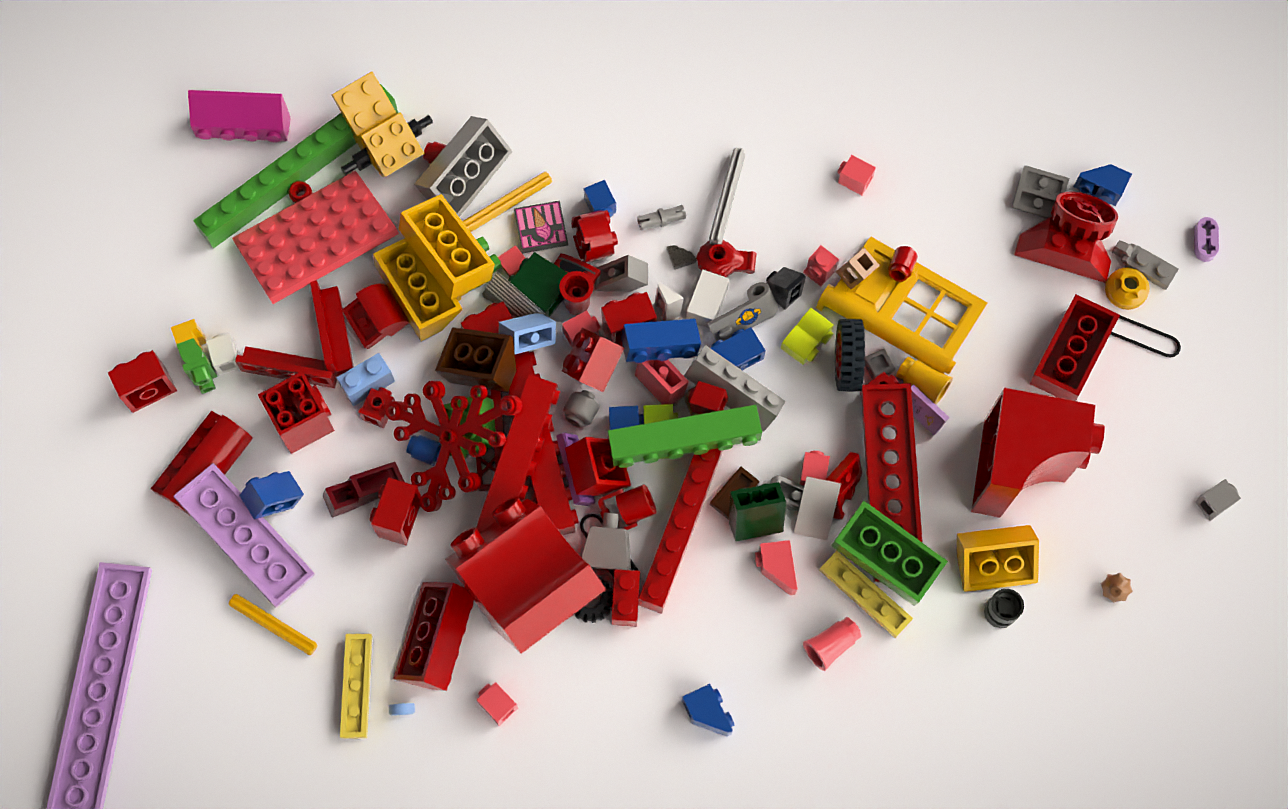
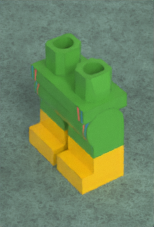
M195 319L170 327L180 356L185 362L182 365L184 372L194 385L199 386L202 394L215 390L216 386L213 379L218 376L203 352L201 345L206 344V337Z

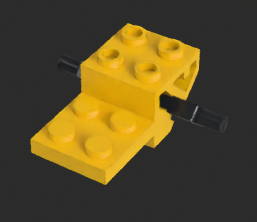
M373 71L331 94L361 149L352 155V161L340 167L345 176L355 169L362 171L368 166L373 165L382 177H387L425 154L416 138L422 134V129L433 124L431 116L427 115L419 121L412 119L406 122L401 112L396 113Z

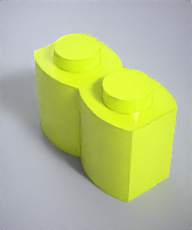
M810 308L786 336L780 348L802 365L807 361L812 362L819 353L817 348L822 343L826 345L833 337L832 329L834 324Z

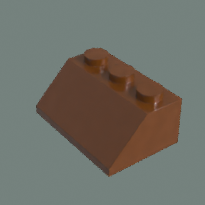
M452 327L435 371L450 383L472 387L483 385L490 390L508 392L516 373L513 337L505 334Z

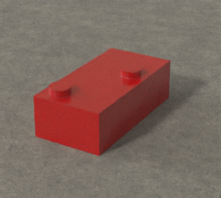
M1075 294L1033 374L1030 384L1055 397L1077 401L1120 314Z

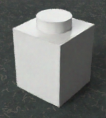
M230 333L218 334L212 339L206 340L213 367L218 375L239 369L235 362L238 351Z

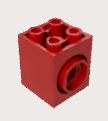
M303 371L257 394L279 436L291 454L335 431L328 418L332 414L317 386L311 387Z

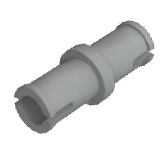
M681 204L665 210L659 208L656 212L637 216L638 224H641L639 228L642 231L659 225L664 227L667 226V223L681 219L684 220L686 219V211H683L685 208Z

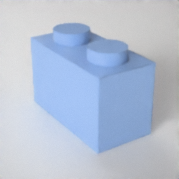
M534 313L499 322V334L511 335L513 337L514 353L519 354L556 344V321L544 314Z
M380 353L375 354L336 377L353 407L367 398L371 388L378 390L379 387L385 388L395 382L391 370Z

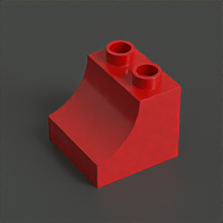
M1003 388L984 419L971 512L1001 518L1021 490L1042 482L1065 483L1077 468L1086 469L1091 453H1100L1105 435L1104 424L1094 423L1096 405Z
M512 497L493 511L492 515L496 522L481 533H479L476 527H473L458 535L450 544L454 553L445 560L495 631L522 654L604 592L606 588L590 565L558 531L540 505L529 499L521 502L518 497Z

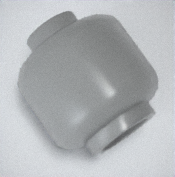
M587 390L573 392L563 408V413L566 416L565 420L578 428L588 426L597 414L599 404L595 400V395Z

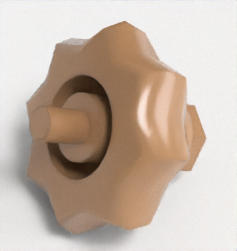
M1121 572L1107 574L1106 579L1100 583L1103 588V596L1109 598L1113 603L1126 601L1128 595L1133 592L1131 579L1124 577Z

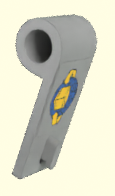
M759 282L752 285L747 290L749 301L707 323L716 341L721 339L725 341L731 338L732 334L737 330L753 328L775 316L779 307L767 283Z

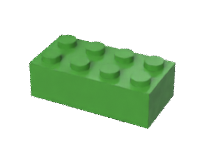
M865 501L859 505L831 544L833 548L913 606L921 601L948 562Z

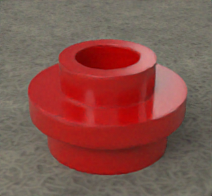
M302 181L293 183L289 189V197L294 203L313 194L310 185ZM299 192H305L302 196H297Z

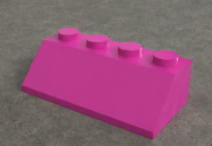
M188 90L190 126L196 137L204 140L222 138L227 141L234 139H245L251 142L268 140L274 143L288 141L291 116L282 94Z

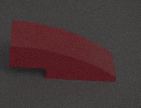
M394 461L352 475L348 481L325 488L322 497L331 517L347 513L378 499L380 487L382 484H386L388 477L405 482L396 462Z

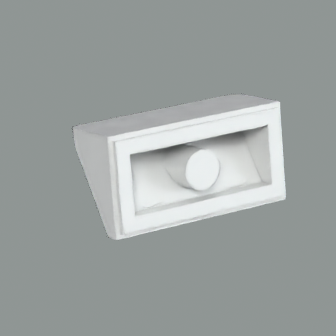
M658 283L654 305L662 321L674 320L681 316L683 297L664 284Z

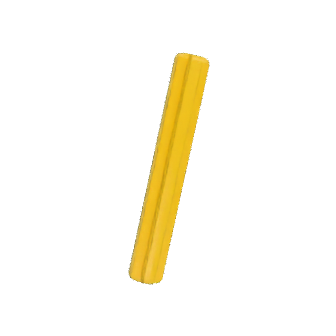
M234 594L229 600L228 604L230 607L304 653L312 655L317 649L318 645L316 642L240 595Z

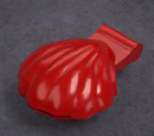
M725 240L722 241V244L711 245L710 241H707L700 247L696 260L701 271L705 270L728 277L734 272L754 274L757 253L754 251H738Z

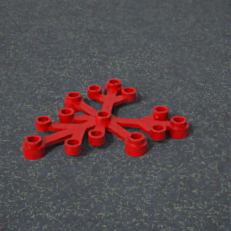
M428 381L422 390L426 399L432 402L440 426L426 420L421 407V398L416 393L407 394L404 397V402L392 401L386 406L385 414L390 420H403L410 423L407 426L395 428L393 435L397 441H407L411 435L423 429L438 436L442 445L436 465L424 472H414L411 476V483L417 487L425 486L430 481L428 491L422 495L419 501L420 507L424 511H438L442 506V500H451L456 495V490L451 485L446 472L450 453L460 475L458 479L459 488L465 493L476 492L480 488L481 479L477 473L469 472L460 447L468 450L472 457H482L486 452V447L484 443L474 442L463 437V435L471 432L488 440L492 447L503 446L506 441L504 433L494 432L482 425L502 415L514 416L519 414L522 409V402L518 396L506 395L500 400L499 405L479 415L483 400L487 397L488 391L483 385L473 386L470 390L472 403L466 421L461 425L459 424L463 412L468 406V400L465 396H454L451 399L450 404L453 411L449 420L442 402V398L445 395V386L440 381ZM478 389H480L481 395L479 397L477 395ZM412 397H413V399H414L413 405L411 404V398H412ZM459 399H460V401H461V406H460V407H459L458 404H457V402H458ZM507 402L510 404L509 409H507ZM401 430H403V432H404V436H403V437H401V434H400V433H401ZM496 435L499 437L498 443L495 442ZM476 446L479 447L478 454L475 451ZM418 476L421 477L420 483L418 482ZM446 489L449 490L448 496L445 493Z

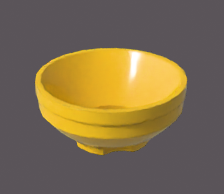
M1127 267L1120 268L1108 277L1105 283V293L1108 300L1116 307L1132 310L1140 307L1146 301L1149 294V283L1146 277L1138 270ZM1127 278L1134 279L1137 282V288H1127L1124 280Z

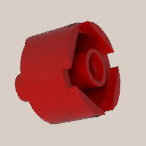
M599 210L572 217L571 226L576 228V235H573L574 244L580 259H584L586 263L611 257L615 254L614 246L618 245V239L615 231L610 229L609 224L611 220L607 210Z

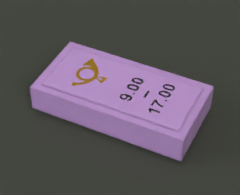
M913 384L911 386L913 417L935 435L950 417Z

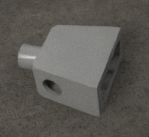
M604 513L602 527L591 526L589 529L582 558L592 569L631 570L629 531L617 528L619 514Z

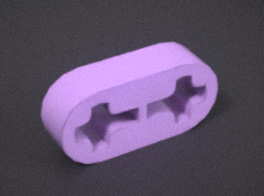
M1211 217L1201 218L1194 228L1195 256L1203 262H1210L1219 252V226L1216 220ZM1204 225H1206V226H1207V229L1210 230L1209 233L1207 234V236H1206V229H1205V228H1202ZM1206 243L1207 249L1211 251L1209 254H1207L1206 250L1203 249Z

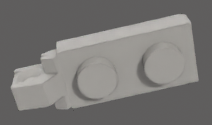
M1119 240L1112 251L1113 254L1122 258L1121 262L1125 264V268L1138 270L1148 281L1164 290H1167L1179 270L1176 266L1133 243L1130 245Z

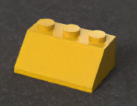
M1031 525L956 533V555L964 592L1038 583L1039 538Z

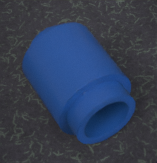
M413 435L407 445L406 453L410 454L411 458L434 466L441 450V443L423 435Z

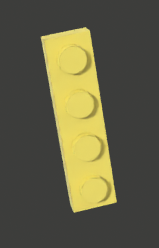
M837 550L819 569L820 572L895 639L913 620V617Z
M372 634L345 635L340 723L341 739H367Z

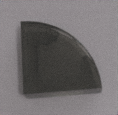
M677 245L666 246V251L674 270L696 263V257L691 251H687Z

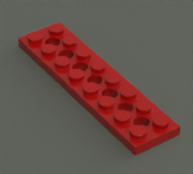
M911 383L862 385L861 402L868 504L923 543ZM884 403L891 404L894 408V413L892 415L883 414L881 405ZM885 427L894 429L896 433L894 439L889 440L883 436L882 431ZM888 451L894 452L897 455V462L894 464L887 463L884 459V454ZM888 476H895L899 480L897 488L887 486L886 478ZM891 500L898 501L901 506L900 512L892 513L889 511L888 502ZM873 577L874 583H881L879 580Z

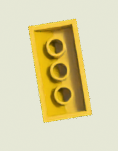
M405 238L373 253L376 270L400 305L420 341L441 332L462 311L456 298L451 300Z

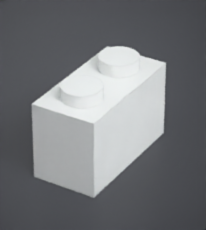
M702 270L700 278L695 277L691 288L694 291L692 298L688 297L685 302L683 311L687 312L686 319H696L697 324L709 328L707 323L716 319L719 315L729 288L730 279Z

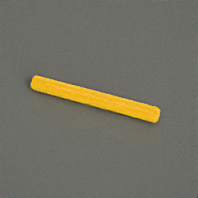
M547 171L542 172L462 222L470 232L476 230L551 184V176Z

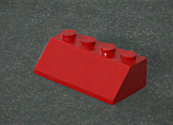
M422 582L394 673V680L430 690L447 691L452 680L456 659L459 656L463 635L466 632L470 611L474 605V600L465 587L454 582Z

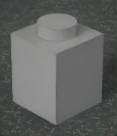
M1224 479L1202 494L1195 502L1209 520L1212 521L1237 503L1241 497L1237 488Z

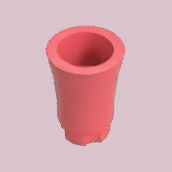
M845 617L818 635L804 641L803 647L812 662L820 670L826 671L862 635L857 624L849 617Z

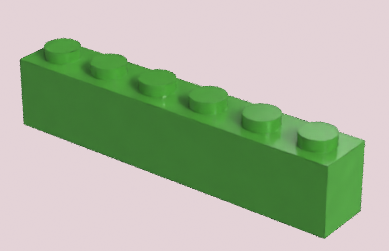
M756 405L608 430L613 466H619L620 468H627L641 461H644V463H654L659 458L664 457L677 459L687 453L700 455L715 448H718V450H728L733 445L738 444L751 446L761 441L762 428Z

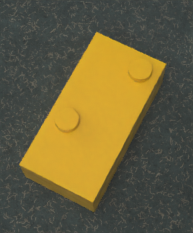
M442 194L400 213L399 231L451 300L491 281L494 262Z

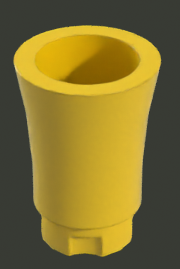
M909 356L901 364L896 374V377L903 380V383H911V386L914 384L936 405L943 398L953 380V377L940 373Z

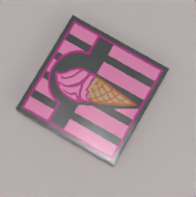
M560 200L514 208L522 254L568 246Z

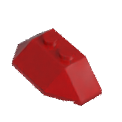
M1052 217L1022 232L1019 235L1014 253L1015 256L1104 283L1107 281L1112 262L1102 241L1092 242L1090 239L1084 241L1081 240V237L1075 235L1072 238L1070 233L1061 232L1060 228L1055 226Z

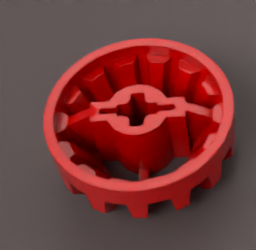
M1080 192L1060 193L1051 210L1055 226L1060 228L1061 232L1070 233L1072 238L1075 235L1081 237V240L1090 239L1092 242L1108 238L1113 233L1119 218L1117 211L1111 205L1097 197Z

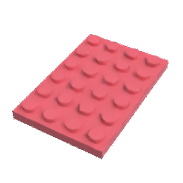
M355 170L232 237L268 298L272 304H275L309 285L310 282L318 280L399 233Z

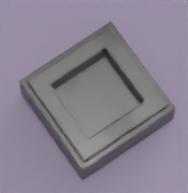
M881 349L864 358L865 367L872 380L882 372L888 375L896 369L885 349Z

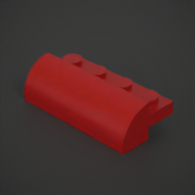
M211 411L150 489L155 494L172 503L179 510L188 514L174 498V495L213 463L225 475L253 437L228 417Z

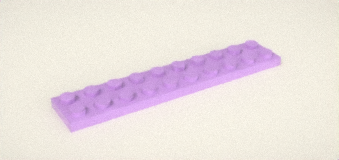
M99 563L46 809H103L152 574L150 567Z

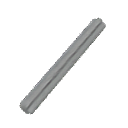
M734 148L732 151L709 235L711 245L722 244L746 156L743 148Z

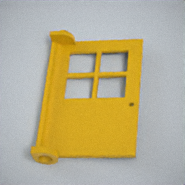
M870 236L863 248L865 247L880 266L853 289H850L842 279H840L835 287L828 284L819 298L815 309L822 312L826 306L847 319H861L864 329L936 371L950 374L956 364L953 358L988 302L917 262L911 276L906 281L898 282L893 280L889 276L888 267L895 250ZM918 279L941 292L930 310L907 297ZM945 295L968 307L957 325L934 312ZM903 302L926 314L915 332L892 320ZM930 317L953 330L942 348L919 335Z

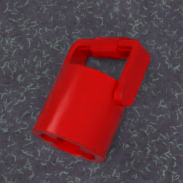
M645 484L625 492L622 488L598 500L601 510L600 515L603 520L604 513H610L604 500L616 496L618 510L627 526L620 529L629 530L638 526V521L657 513L653 497Z

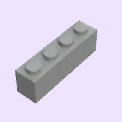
M706 345L684 374V377L697 385L698 381L726 389L728 395L726 406L730 409L756 405L763 432L776 419L786 402Z

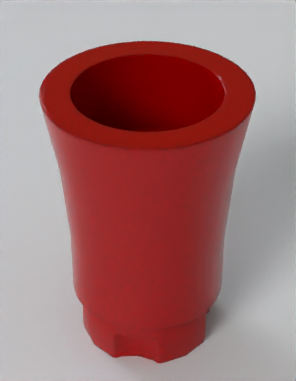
M573 271L567 273L561 279L560 292L564 298L566 309L570 314L577 316L588 310L594 285L592 279L584 272Z

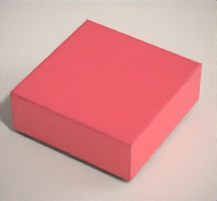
M516 245L498 257L501 261L502 269L509 278L511 275L518 273L519 267L525 259V256Z

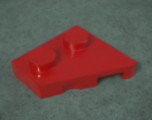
M850 452L826 479L827 481L841 483L833 515L834 519L842 520L845 513L842 509L845 500H852L855 488L862 477L863 471L859 453Z

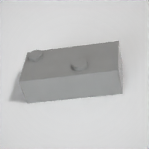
M471 116L414 185L427 200L442 194L460 217L513 153V150L488 119Z

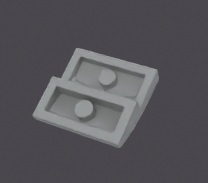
M1024 165L1012 208L1044 218L1052 217L1051 210L1055 200L1060 193L1066 192L1070 178Z

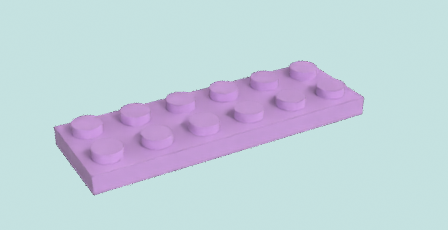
M213 463L176 493L174 498L266 599L277 608L311 579L315 573L264 517L253 519L239 496L241 494L240 491Z

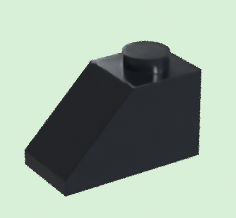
M783 267L778 272L776 270L767 277L766 283L769 285L776 302L786 310L802 296L806 276L801 272Z

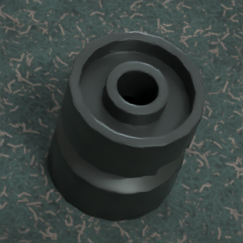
M1009 588L997 591L985 605L984 614L988 623L997 628H1007L1012 625L1024 611L1023 598L1018 592Z

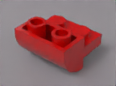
M383 283L373 284L356 293L357 298L342 309L366 349H370L387 335L392 337L410 323L388 286Z

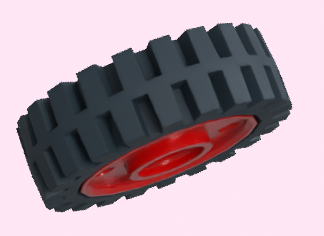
M861 319L838 320L835 339V381L838 391L854 392L861 391L865 367V332Z

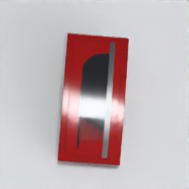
M560 253L553 263L568 273L573 271L586 273L592 279L593 285L601 274V270L563 253Z

